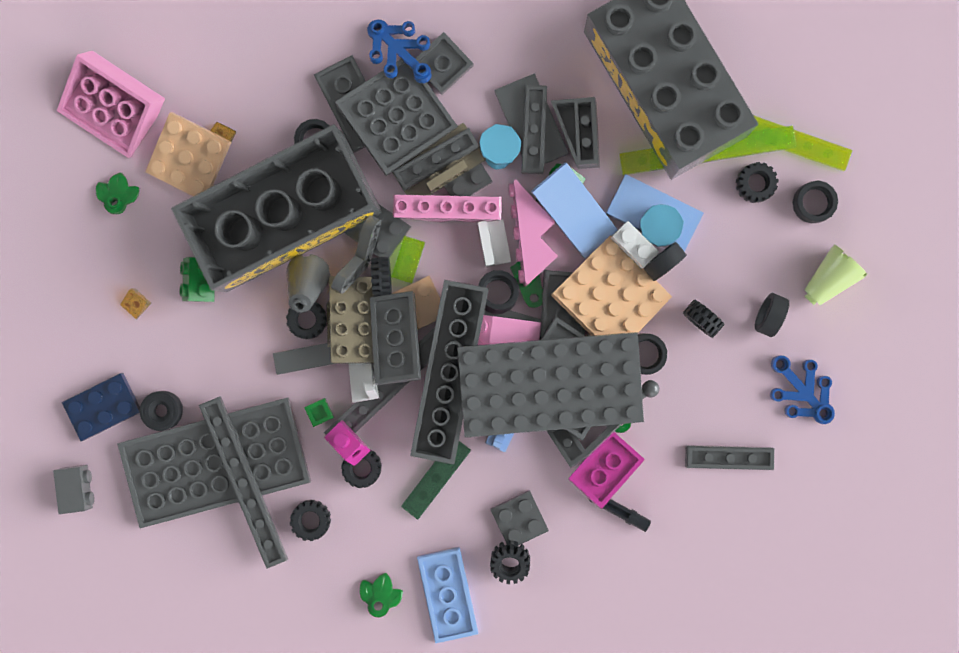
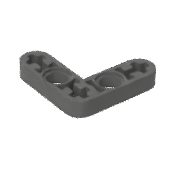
M372 215L366 219L362 227L355 256L337 273L333 280L331 288L343 294L369 266L381 226L380 219Z

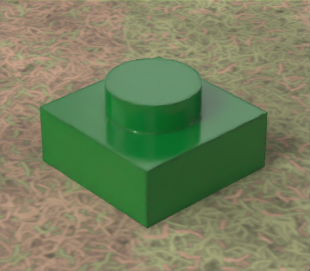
M326 398L304 407L313 427L334 418Z

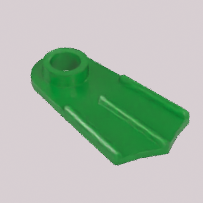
M515 263L510 269L519 285V290L525 303L531 308L541 306L543 289L540 275L536 276L524 287L523 283H519L518 270H521V263ZM533 294L537 295L538 301L532 302L530 296Z

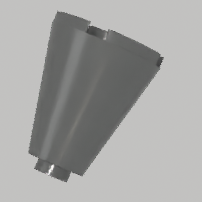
M303 254L295 256L290 260L286 269L289 305L296 312H307L310 310L329 283L330 268L322 258L313 254L309 256H302Z

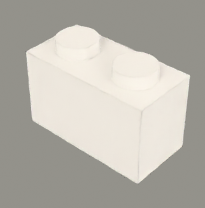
M629 221L611 237L641 269L659 253Z

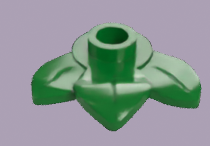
M122 173L113 175L109 179L108 184L98 182L95 189L98 200L104 203L107 212L116 215L123 213L126 206L135 202L139 195V187H128L127 178Z
M387 573L380 575L373 584L366 580H362L360 584V597L368 604V611L373 617L380 618L385 616L389 608L396 607L402 600L403 590L393 589L392 580ZM376 602H381L383 605L379 611L374 608Z

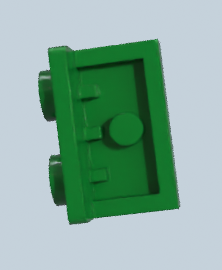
M183 258V262L180 264L183 284H180L179 288L182 301L214 302L215 291L210 289L196 258Z

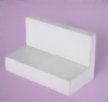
M504 220L478 222L485 266L510 263L511 257Z
M348 363L352 402L356 403L379 398L378 385L375 384L374 363Z

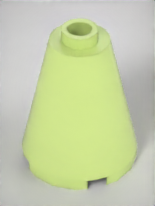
M835 244L830 248L804 289L807 293L804 297L813 305L816 303L822 305L867 276L865 270L850 256H847L845 253L843 254L844 251Z

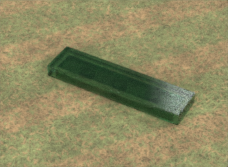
M459 440L455 463L449 464L435 461L401 507L418 520L471 452V449Z

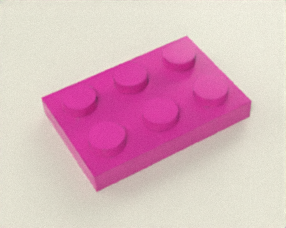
M614 432L581 463L568 480L596 506L602 509L645 459Z

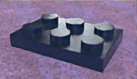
M120 373L61 402L81 442L140 413V406L124 373Z

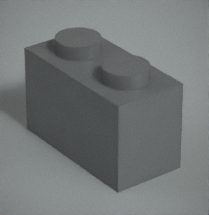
M88 465L53 470L58 515L83 512L93 508L94 494L90 489L92 475L91 471L88 470Z

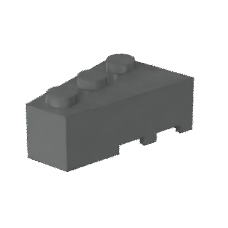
M588 97L551 101L577 168H599L596 98Z

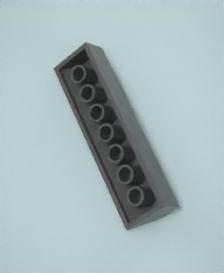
M444 280L410 456L449 464L455 463L463 422L457 347L478 345L489 288Z

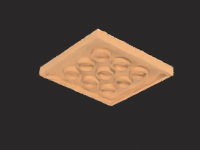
M611 235L551 294L591 336L630 332L639 333L672 298L657 281H653L643 268L641 269L611 239Z

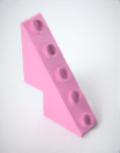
M515 179L512 184H508L509 197H513L514 205H511L512 219H516V227H513L514 240H518L519 248L516 249V260L521 263V270H518L519 283H523V286L526 287L558 257L540 238L555 224V221Z
M393 195V217L433 222L462 221L476 223L501 220V197Z

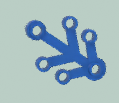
M377 19L369 23L367 32L369 37L373 39V48L369 53V57L373 64H380L383 61L382 41L388 45L387 64L384 66L386 77L395 78L397 76L396 57L398 55L413 69L414 78L417 82L427 83L431 79L430 67L425 63H419L406 50H428L430 47L429 38L426 35H421L417 39H394L391 36L394 34H404L407 37L413 36L415 34L413 22L406 21L402 25H388L385 21ZM407 27L412 28L410 31L405 30ZM422 41L427 42L425 45L420 44ZM376 54L380 55L378 58H373ZM389 69H394L391 73L387 72ZM419 70H426L424 73L418 72Z
M781 355L775 356L771 361L772 369L777 373H782L798 392L783 391L782 389L775 388L770 392L771 399L777 402L782 400L807 401L812 408H798L796 405L790 404L785 407V415L790 418H796L797 416L813 417L819 424L830 423L835 416L834 408L829 404L832 379L828 376H820L817 379V385L821 388L820 400L818 401L814 396L815 371L818 368L817 362L814 360H805L802 367L806 372L804 385L790 369L791 362L789 358ZM778 360H781L783 363L781 368L776 366ZM809 362L813 364V368L811 370H808L807 364ZM824 378L828 381L826 386H823L821 383ZM776 391L781 393L779 399H776L774 396ZM791 407L795 409L794 415L789 414ZM822 409L826 411V415L824 417L820 416V411Z

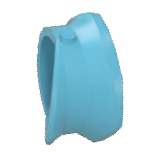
M495 124L481 134L479 144L487 164L498 170L506 168L518 156L522 141L511 126Z
M663 204L651 206L640 220L642 235L657 247L674 243L681 236L684 220L676 208Z

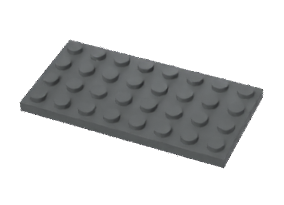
M638 332L457 347L465 437L644 422Z
M289 397L228 413L262 496L311 482ZM205 420L117 443L140 529L239 502Z

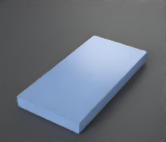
M565 162L531 191L583 258L589 256L610 235L612 236L618 230Z
M625 174L606 214L623 223L629 221L637 230L641 231L640 220L651 206L663 204L674 207L684 220L681 236L675 242L685 252L704 213Z
M460 547L417 556L435 644L477 635L478 628Z

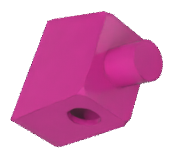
M343 420L324 437L345 461L354 466L371 451Z

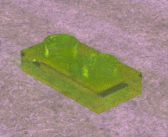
M404 236L391 276L392 278L413 284L425 242Z

